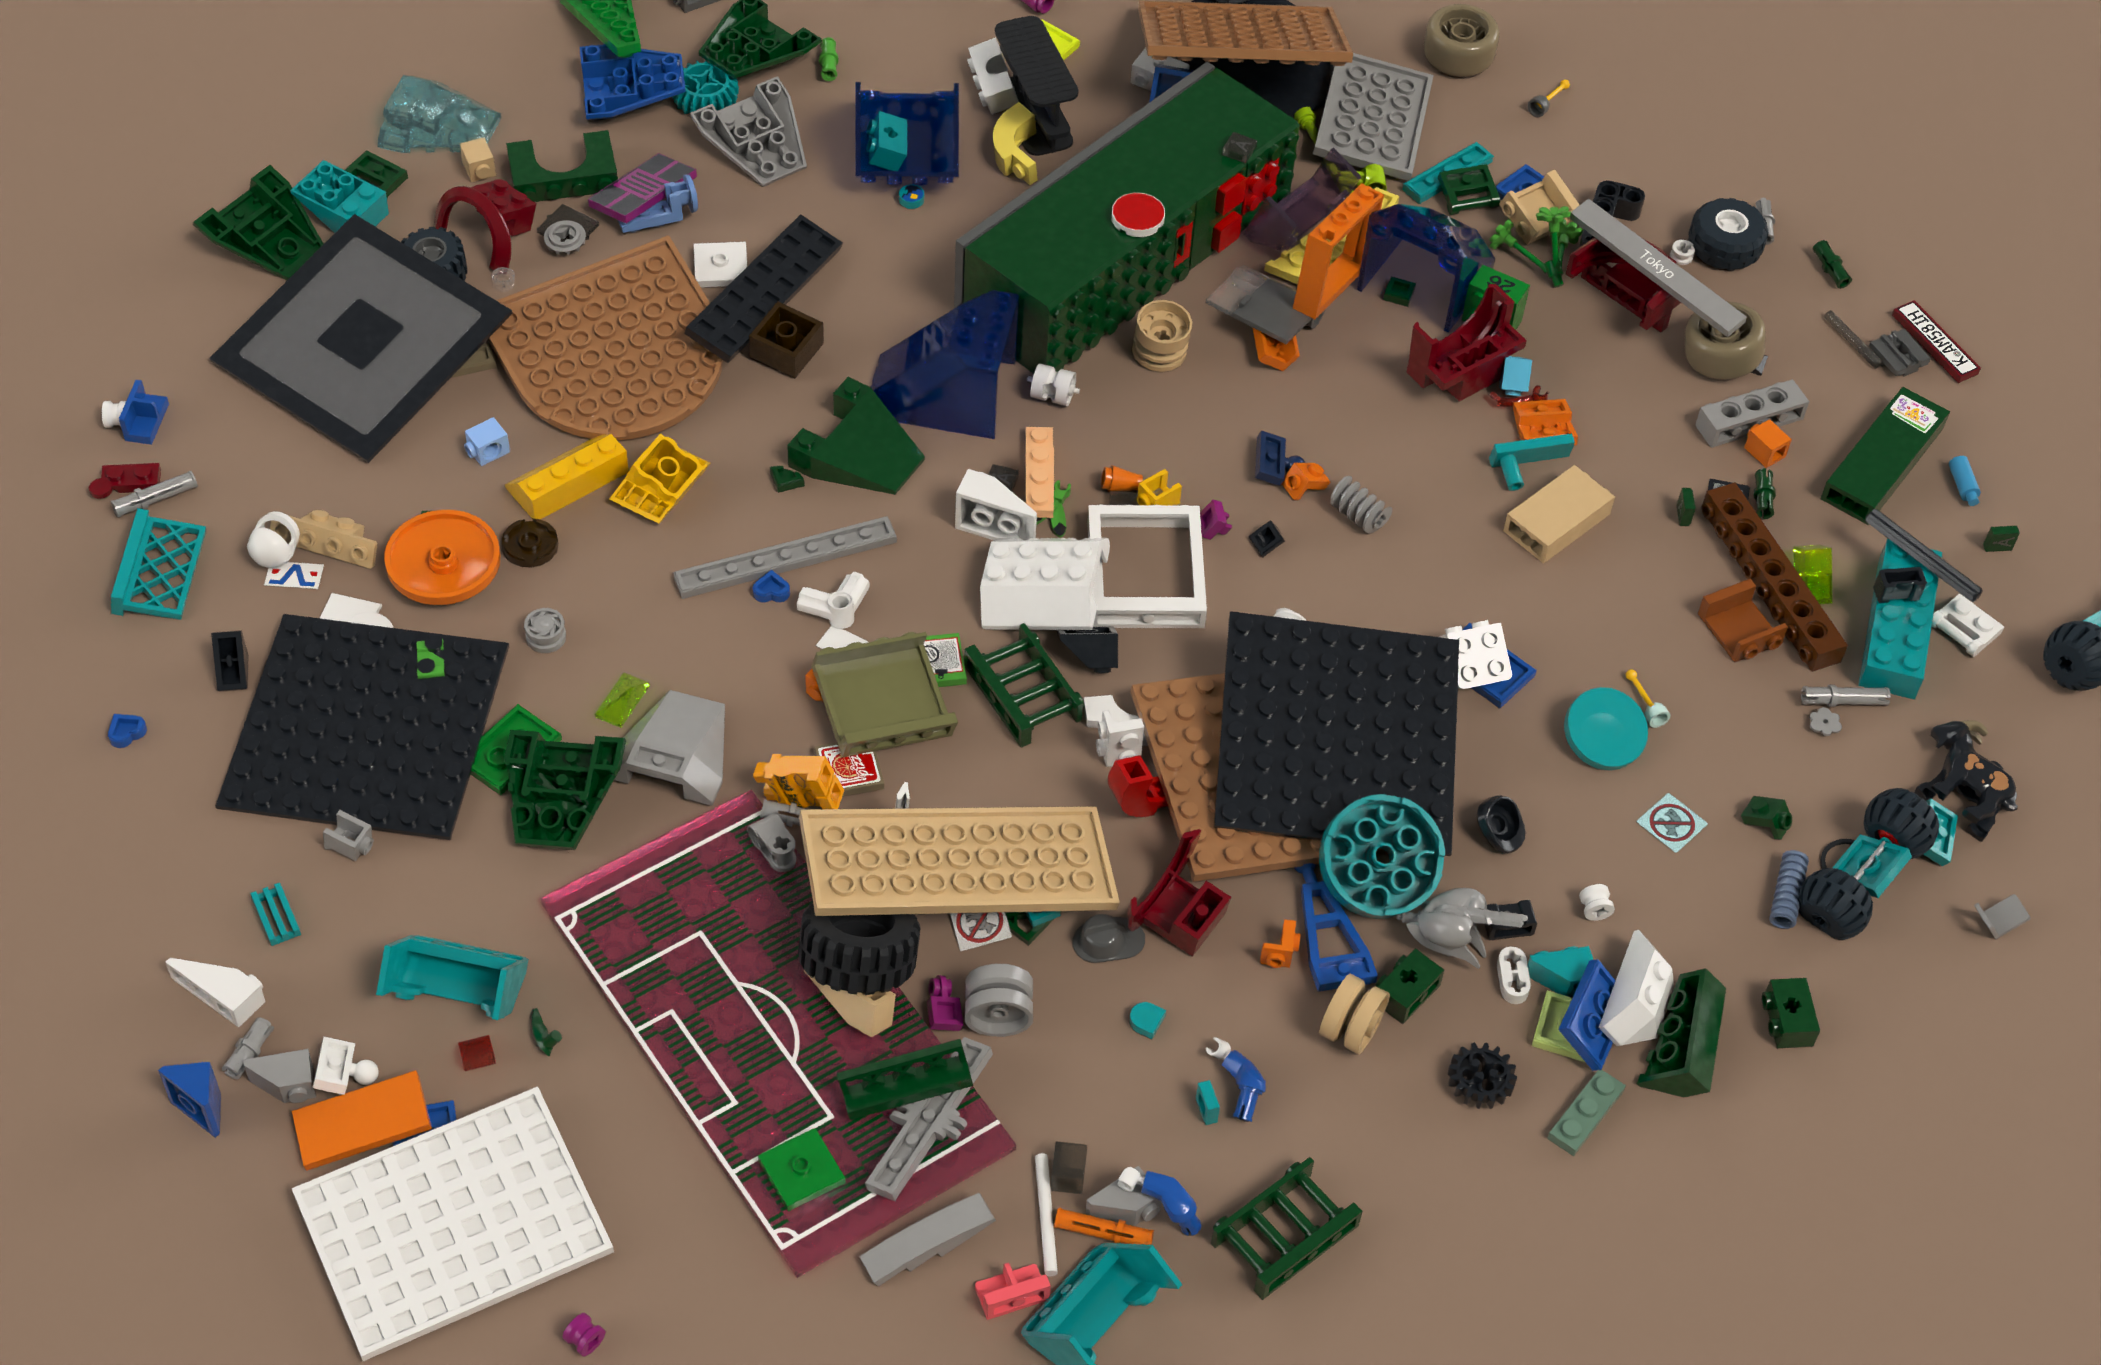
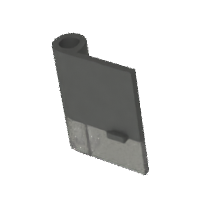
M1242 265L1239 268L1236 267L1231 276L1206 299V304L1284 344H1287L1305 325L1314 329L1320 323L1325 312L1324 310L1314 320L1293 309L1295 290L1246 265Z

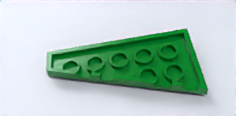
M560 0V3L617 57L626 58L632 56L633 53L641 52L640 38L631 0Z

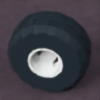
M1718 198L1703 204L1702 207L1697 209L1690 225L1688 241L1693 243L1695 255L1703 263L1719 270H1740L1755 263L1762 255L1768 238L1767 222L1758 209L1743 200Z

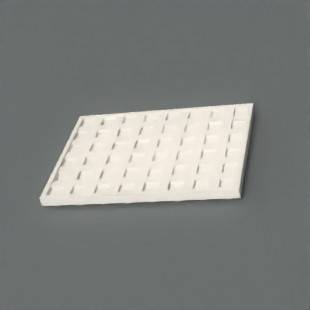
M538 1086L292 1188L296 1202L362 1361L614 1253L613 1245Z

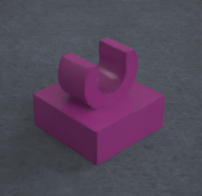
M1213 499L1200 512L1202 537L1211 540L1217 533L1225 535L1232 529V525L1227 524L1226 520L1230 516L1224 512L1222 502Z

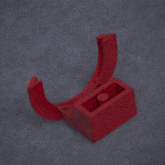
M495 179L494 181L473 187L458 186L446 191L437 206L434 221L435 229L440 227L447 229L450 212L458 201H464L473 205L477 209L476 211L483 215L491 232L493 250L489 268L494 271L508 273L512 249L510 235L515 236L531 231L536 203L502 179Z
M1200 829L1185 832L1182 835L1172 861L1156 886L1139 906H1137V898L1133 897L1127 913L1128 929L1130 931H1135L1142 924H1145L1192 957L1226 914L1231 900V896L1207 880L1198 889L1179 876L1198 843L1201 834Z

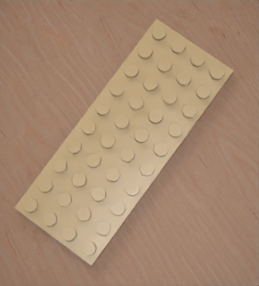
M1097 807L813 809L800 811L799 820L815 916L1117 910L1120 903Z

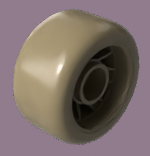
M1467 4L1445 6L1437 10L1428 21L1424 38L1425 56L1434 68L1451 76L1469 77L1480 74L1487 70L1495 59L1499 43V27L1489 13L1476 6Z
M1728 302L1747 316L1746 323L1729 337H1726L1695 312L1691 315L1685 327V356L1695 371L1709 378L1728 380L1745 376L1759 366L1765 354V324L1761 316L1754 309L1744 304Z

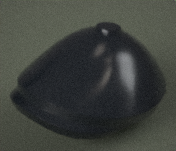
M1502 795L1492 796L1483 800L1477 810V822L1485 838L1495 849L1502 853H1512L1518 850L1525 840L1526 831L1516 803L1511 798Z

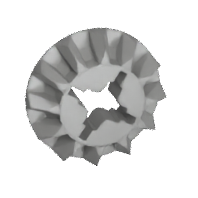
M564 220L550 225L544 233V242L549 251H555L557 255L562 252H566L569 255L573 250L579 252L580 246L585 245L586 232L579 223ZM569 234L570 239H566L565 242H561V239H565L566 236H568Z

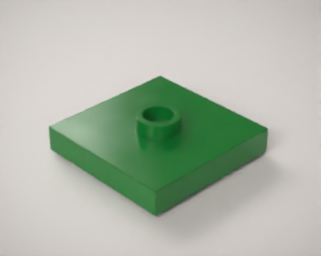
M816 1128L758 1155V1162L788 1212L846 1183L844 1174Z

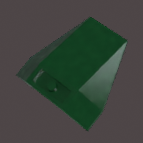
M739 0L731 6L701 47L699 56L731 77L738 78L802 56L822 43V38L804 27L791 35L768 20V4L761 0Z

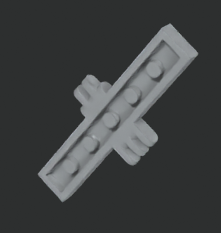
M964 1037L961 1042L974 1084L993 1053L990 1046ZM953 1052L951 1057L958 1056V1052ZM971 1087L896 1107L898 1111L893 1110L889 1117L893 1122L902 1125L903 1128L865 1182L867 1190L895 1201L936 1139L942 1141L945 1137L957 1140L961 1135L958 1129L964 1130L967 1126V1121L959 1117L960 1113L956 1109Z

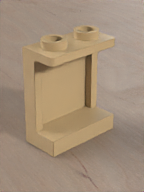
M1555 169L1548 172L1542 181L1517 193H1514L1513 190L1507 192L1499 203L1504 215L1514 223L1518 235L1522 237L1527 245L1550 234L1549 222L1537 220L1536 214L1539 213V208L1546 207L1550 210V207H1558L1560 209L1563 206H1568L1569 211L1572 212L1580 206ZM1570 217L1563 218L1566 220V225H1568V223L1574 222L1570 219Z

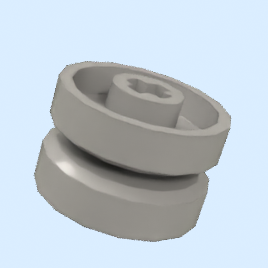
M989 964L972 970L966 976L965 1023L971 1030L987 1036L1005 1037L1019 1034L1032 1025L1033 1002L1031 1000L1033 999V978L1028 971L1009 964Z

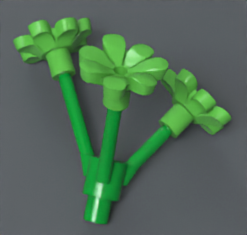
M1563 206L1560 209L1558 207H1550V210L1546 207H1541L1536 217L1538 221L1549 222V232L1552 238V260L1543 263L1518 244V240L1511 235L1514 223L1510 219L1505 222L1504 226L1498 225L1495 229L1497 234H1494L1489 239L1492 242L1489 247L1496 249L1500 244L1504 243L1510 248L1514 247L1540 267L1544 273H1547L1548 278L1552 279L1553 286L1556 288L1564 285L1562 261L1565 248L1568 247V242L1572 244L1578 242L1583 229L1577 228L1575 222H1570L1566 225V220L1563 218L1570 217L1571 214L1568 206Z

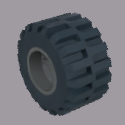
M429 227V229L425 230L421 228L416 233L411 232L408 234L409 238H403L401 243L465 281V274L468 273L463 244L458 236L455 237V233L451 230L446 232V228L442 227L439 229Z

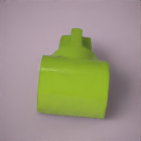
M1367 165L1361 172L1348 169H1340L1338 172L1337 180L1340 183L1358 186L1362 183L1370 186L1372 189L1377 187L1387 191L1384 169L1381 165Z

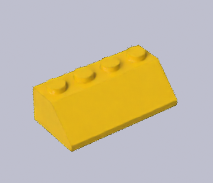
M612 434L600 435L506 483L505 488L531 518L542 519L629 472L627 450Z

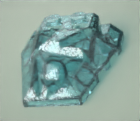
M403 75L384 107V122L379 132L378 148L400 153H410V148L426 147V153L435 152V147H449L451 152H461L460 143L484 137L488 144L501 120V113L439 81Z

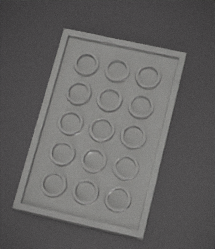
M1353 53L1352 63L1346 62L1344 66H1334L1313 154L1361 168L1370 164H1378L1383 167L1384 174L1409 181L1413 173L1434 75Z

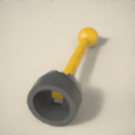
M1564 79L1560 82V86L1548 96L1538 95L1528 102L1529 112L1535 117L1543 116L1549 110V100L1561 90L1568 89L1570 82Z

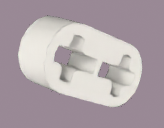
M1511 946L1501 950L1497 960L1502 997L1507 1002L1520 1004L1526 1001L1531 986L1527 959L1521 949ZM1508 958L1512 959L1513 963H1516L1515 970H1511V963L1507 961ZM1513 981H1516L1517 989H1520V992H1515V989L1511 987Z

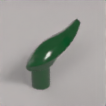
M537 1008L533 1009L532 1032L535 1042L544 1054L550 1056L553 1047L562 1040V1035L557 1030H553L548 1034L539 1010Z

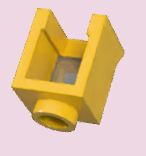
M1164 469L1139 483L1137 502L1139 505H1179L1182 486L1177 483L1169 489L1167 487L1168 471Z

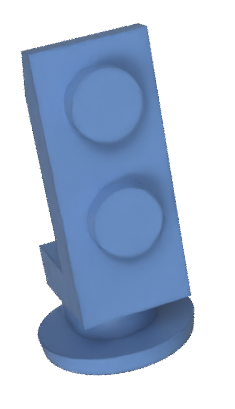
M683 175L682 182L665 183L666 200L658 202L627 224L617 220L622 232H637L644 228L661 227L668 223L682 221V206L688 205L692 213L698 210V197L691 176Z

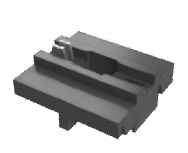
M1905 329L1900 331L1894 330L1887 336L1883 334L1879 339L1871 341L1869 345L1881 359L1880 366L1886 365L1895 376L1903 375L1904 377L1917 372L1919 367L1928 365L1931 360L1929 355Z

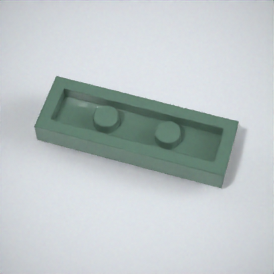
M1598 1070L1549 1132L1547 1139L1572 1156H1575L1623 1094L1626 1085L1605 1071Z

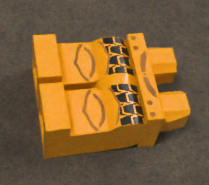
M772 754L770 762H758L753 773L757 783H765L763 790L767 800H777L778 803L791 805L792 802L796 803L797 807L800 808L817 806L822 807V809H838L844 793V789L836 774H834V770L826 756L782 757L781 754Z

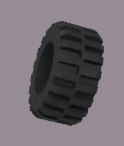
M812 901L802 915L798 959L803 969L811 978L815 977L819 984L823 986L829 985L833 990L848 991V994L862 992L865 995H871L877 991H881V993L888 992L892 987L898 988L914 973L920 939V924L915 914L815 916Z

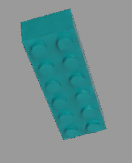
M1887 539L1878 561L1876 578L1879 571L1883 569L1921 567L1927 584L1920 600L1910 601L1906 598L1893 599L1888 603H1879L1875 592H1873L1858 686L1865 688L1888 687L1893 695L1915 700L1924 680L1939 577ZM1931 549L1933 552H1935L1938 556L1942 558L1941 551Z

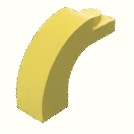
M1020 102L1006 110L996 122L993 130L994 154L996 164L1005 176L1014 172L1017 178L1023 179L1031 185L1038 180L1036 162L1018 147L1022 142L1037 133L1035 115Z

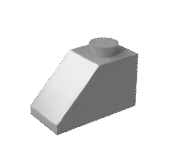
M309 1049L243 1060L249 1081L281 1102L301 1103L307 1099L316 1098V1089L313 1088L314 1069Z
M1139 1166L1134 1168L1141 1174V1176H1146V1174ZM1117 1179L1087 1199L1085 1214L1115 1222L1121 1219L1125 1220L1126 1224L1135 1226L1143 1220L1147 1222L1153 1219L1160 1211L1161 1201L1141 1193L1143 1186L1139 1184L1135 1185L1132 1192L1125 1191L1118 1186L1119 1180Z

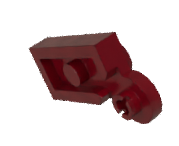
M160 464L102 465L101 478L92 481L89 485L90 494L94 498L102 499L108 497L112 490H115L117 493L134 492V489L140 488L142 490L158 484L161 478Z

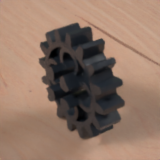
M1474 1042L1471 1044L1470 1051L1465 1047H1461L1459 1055H1453L1447 1075L1450 1076L1448 1085L1456 1087L1454 1093L1456 1097L1465 1096L1464 1104L1467 1105L1472 1100L1476 1102L1477 1109H1480L1482 1103H1486L1489 1109H1492L1495 1100L1502 1105L1505 1102L1506 1096L1511 1097L1517 1081V1076L1514 1075L1516 1065L1508 1064L1509 1054L1499 1055L1500 1047L1497 1046L1492 1051L1489 1050L1488 1043H1484L1482 1048H1478ZM1481 1062L1482 1070L1481 1072H1478V1068ZM1483 1079H1487L1485 1089L1482 1087Z

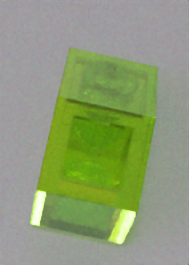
M1823 545L1793 546L1794 568L1819 604H1831L1832 548Z

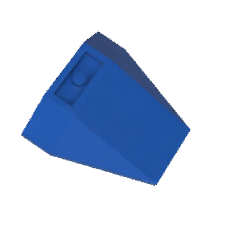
M605 44L580 47L587 120L614 118L686 92L681 54L641 49V52L633 53L632 56L623 58L617 57Z

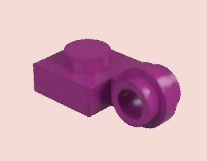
M937 975L935 978L930 979L928 985L930 997L927 1000L930 1029L960 1031L964 1025L960 998L950 997L952 981L946 979L943 975Z

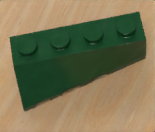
M1706 968L1679 975L1666 1008L1670 1011L1669 1015L1659 1025L1657 1034L1660 1036L1655 1050H1650L1646 1061L1649 1065L1646 1073L1640 1074L1636 1083L1638 1086L1683 1098L1710 1092L1726 987Z

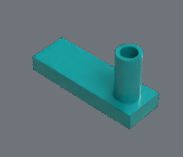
M1571 433L1494 444L1489 460L1492 468L1502 467L1508 489L1515 491L1524 486L1518 464L1569 457L1575 441Z

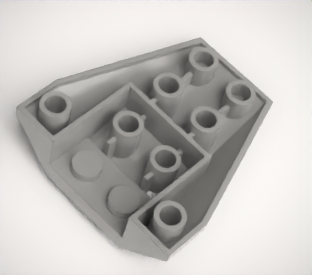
M778 76L756 85L752 97L717 111L714 105L710 104L690 113V117L702 136L762 187L807 167L791 97Z
M669 690L623 737L626 740L621 769L614 780L629 784L634 772L682 784L684 799L713 806L723 783L725 704Z

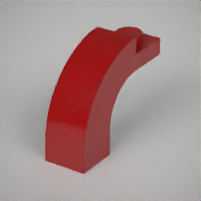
M1141 755L1115 760L1108 774L1107 781L1119 805L1127 815L1133 817L1153 816L1158 808L1168 806L1159 776H1152Z

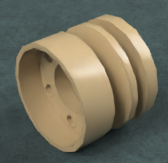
M1167 300L1152 301L1142 307L1138 312L1132 345L1134 358L1140 365L1158 372L1172 371L1181 366L1186 359L1193 322L1190 313L1183 306Z

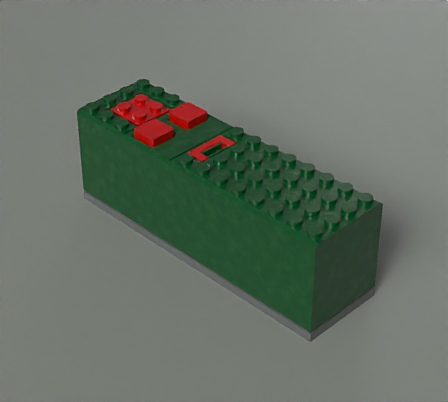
M1209 62L1204 63L956 240L954 316L961 321L963 320L966 325L1033 374L1039 363L1052 366L1058 372L1069 361L1076 362L1081 357L1082 352L1088 347L1091 349L1096 347L1101 337L1105 334H1113L1122 321H1130L1138 309L1152 302L1158 294H1166L1175 281H1183L1191 269L1215 251L1220 253L1240 237V232L1244 229H1252L1260 217L1263 215L1268 217L1276 205L1279 203L1285 204L1290 199L1300 125L1297 120L1220 69H1215V66ZM1236 142H1246V143H1252V144H1246V145L1244 146V148L1247 150V152H1246V151H1244L1241 147H1239V146H1238L1237 144H1235V143H1236ZM1130 193H1145L1154 196L1165 208L1164 224L1158 228L1156 233L1150 236L1132 237L1126 235V231H1123L1121 228L1119 231L1112 222V206L1115 201L1121 196Z

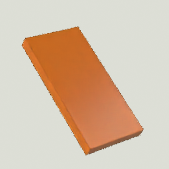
M417 1070L292 1111L302 1162L306 1171L432 1129Z

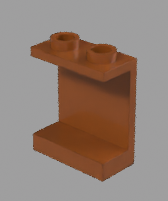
M1751 579L1703 596L1698 611L1700 618L1734 663L1745 658L1751 659L1765 650L1778 648L1783 643L1788 628L1785 623L1772 627L1752 601L1756 585Z

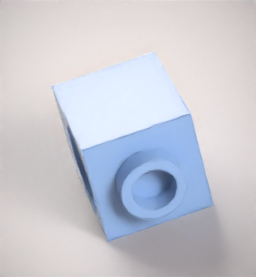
M494 417L465 431L467 443L464 444V448L468 456L475 458L481 466L510 453L508 434Z

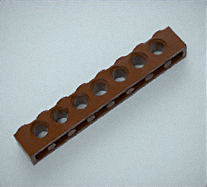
M1736 482L1706 491L1701 506L1704 517L1709 519L1715 528L1717 536L1728 547L1731 557L1736 559L1742 568L1744 576L1747 579H1751L1756 585L1757 595L1766 603L1773 619L1777 620L1780 625L1785 623L1788 626L1785 636L1793 643L1799 652L1801 660L1808 665L1812 672L1841 663L1848 644Z

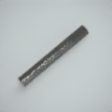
M1832 310L1824 315V318L1875 369L1881 366L1883 361Z

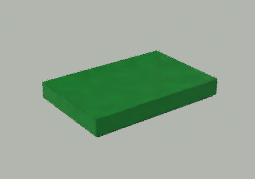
M519 704L482 736L475 762L472 765L471 775L500 796L508 790V782H510L504 758L510 730L536 731L541 734L545 741L560 742L562 740L561 733Z

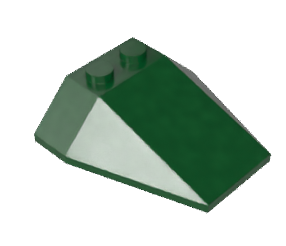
M271 165L252 177L249 190L220 212H217L212 207L193 222V225L212 243L285 280H288L324 244L302 204L291 194L290 190L292 187L290 183Z

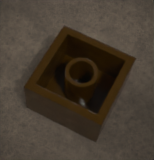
M779 301L749 335L750 357L793 378L800 374L824 344L823 322Z

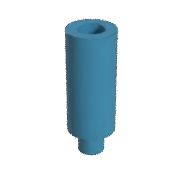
M1966 456L1954 457L1949 461L1948 465L1961 499L1967 501L1969 506H1975L1979 503L1978 497L1981 491L1969 460Z

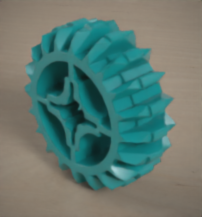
M696 60L695 64L687 63L686 68H683L686 92L672 97L677 108L682 109L684 114L691 113L710 104H713L718 111L736 103L739 94L738 80L713 64L708 63L707 60L704 63H699Z

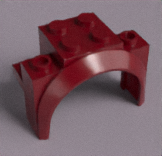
M1595 237L1570 254L1565 273L1567 276L1573 279L1581 273L1582 279L1642 319L1639 326L1645 330L1652 326L1659 332H1663L1668 328L1672 310L1681 303L1679 300ZM1645 240V241L1648 242L1650 245H1652L1654 248H1656L1658 251H1660L1662 254H1664L1666 257H1668L1670 260H1672L1674 263H1677L1675 260H1673L1671 257H1669V256H1668L1663 250H1661L1659 247H1657V246L1654 245L1653 243H1651V242ZM1606 263H1617V264L1611 268V267L1608 266Z
M1489 284L1474 313L1458 329L1440 341L1436 338L1432 339L1416 322L1412 330L1410 355L1406 372L1423 389L1435 383L1442 391L1447 389L1459 402L1499 381L1505 357H1509L1524 349L1527 342L1510 325L1515 302L1497 284Z

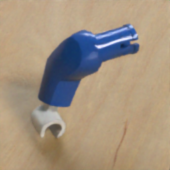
M1214 1037L1213 1039L1219 1043L1218 1050L1214 1051L1206 1047V1051L1213 1057L1225 1059L1222 1066L1235 1078L1236 1085L1240 1089L1232 1117L1252 1122L1258 1096L1265 1093L1266 1081L1249 1059L1237 1050L1231 1051L1228 1042Z
M1132 1167L1123 1170L1118 1179V1186L1132 1192L1136 1184L1143 1186L1141 1193L1160 1200L1170 1220L1179 1223L1183 1234L1189 1236L1190 1231L1193 1236L1201 1230V1222L1195 1214L1197 1210L1196 1202L1175 1178L1147 1171L1144 1177Z

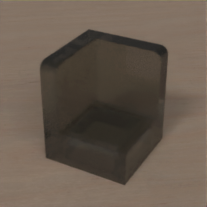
M1056 1141L1051 1191L1082 1194L1087 1145Z

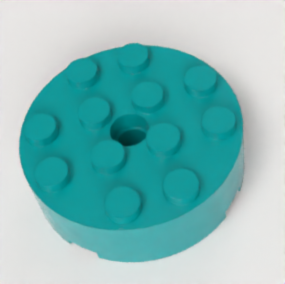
M1385 794L1363 797L1338 813L1327 826L1319 849L1321 875L1332 896L1353 913L1375 919L1396 917L1411 911L1426 901L1435 891L1441 880L1445 857L1442 835L1431 816L1419 805L1406 798ZM1377 849H1384L1388 853L1389 862L1387 864L1377 861Z

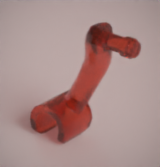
M1537 385L1533 388L1532 395L1501 398L1495 392H1491L1489 396L1498 402V406L1512 407L1513 402L1547 400L1549 392L1540 395L1541 386Z

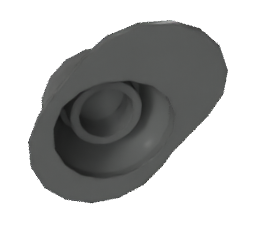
M1097 914L1090 917L1076 930L1073 936V948L1076 954L1083 960L1091 963L1131 958L1141 952L1145 945V933L1141 926L1135 931H1130L1128 929V918L1112 917L1107 914Z

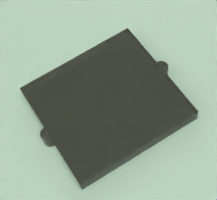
M562 204L552 215H547V219L537 228V233L544 236L546 229L550 225L559 221L569 220L579 223L586 232L585 240H588L589 235L599 226V221ZM569 234L568 236H566L565 239H561V242H565L566 239H570Z

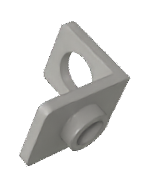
M2015 894L1985 911L1982 910L1979 903L1974 905L1995 939L2017 928L2031 918Z

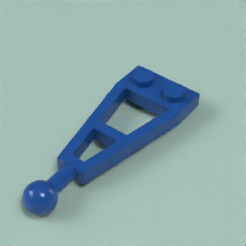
M1308 863L1301 867H1294L1297 872L1303 874L1306 883L1302 884L1301 898L1309 968L1317 991L1338 989L1342 981L1350 973L1364 980L1365 985L1376 983L1378 974L1368 948L1340 903L1329 892L1324 881L1318 882L1314 872L1316 864ZM1320 896L1330 913L1314 915L1312 897ZM1338 926L1354 953L1320 958L1316 930Z

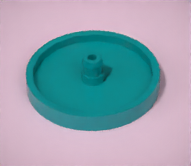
M1606 687L1590 689L1573 701L1565 716L1564 731L1569 746L1578 758L1594 768L1601 770L1624 768L1640 756L1647 744L1648 725L1644 713L1631 697L1619 690Z

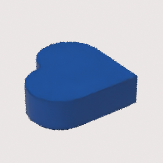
M770 570L753 585V596L759 602H769L771 600L784 602L790 597V586L786 580L773 570Z
M114 714L108 731L110 743L116 748L127 747L133 740L140 739L146 734L147 726L144 719L140 716Z

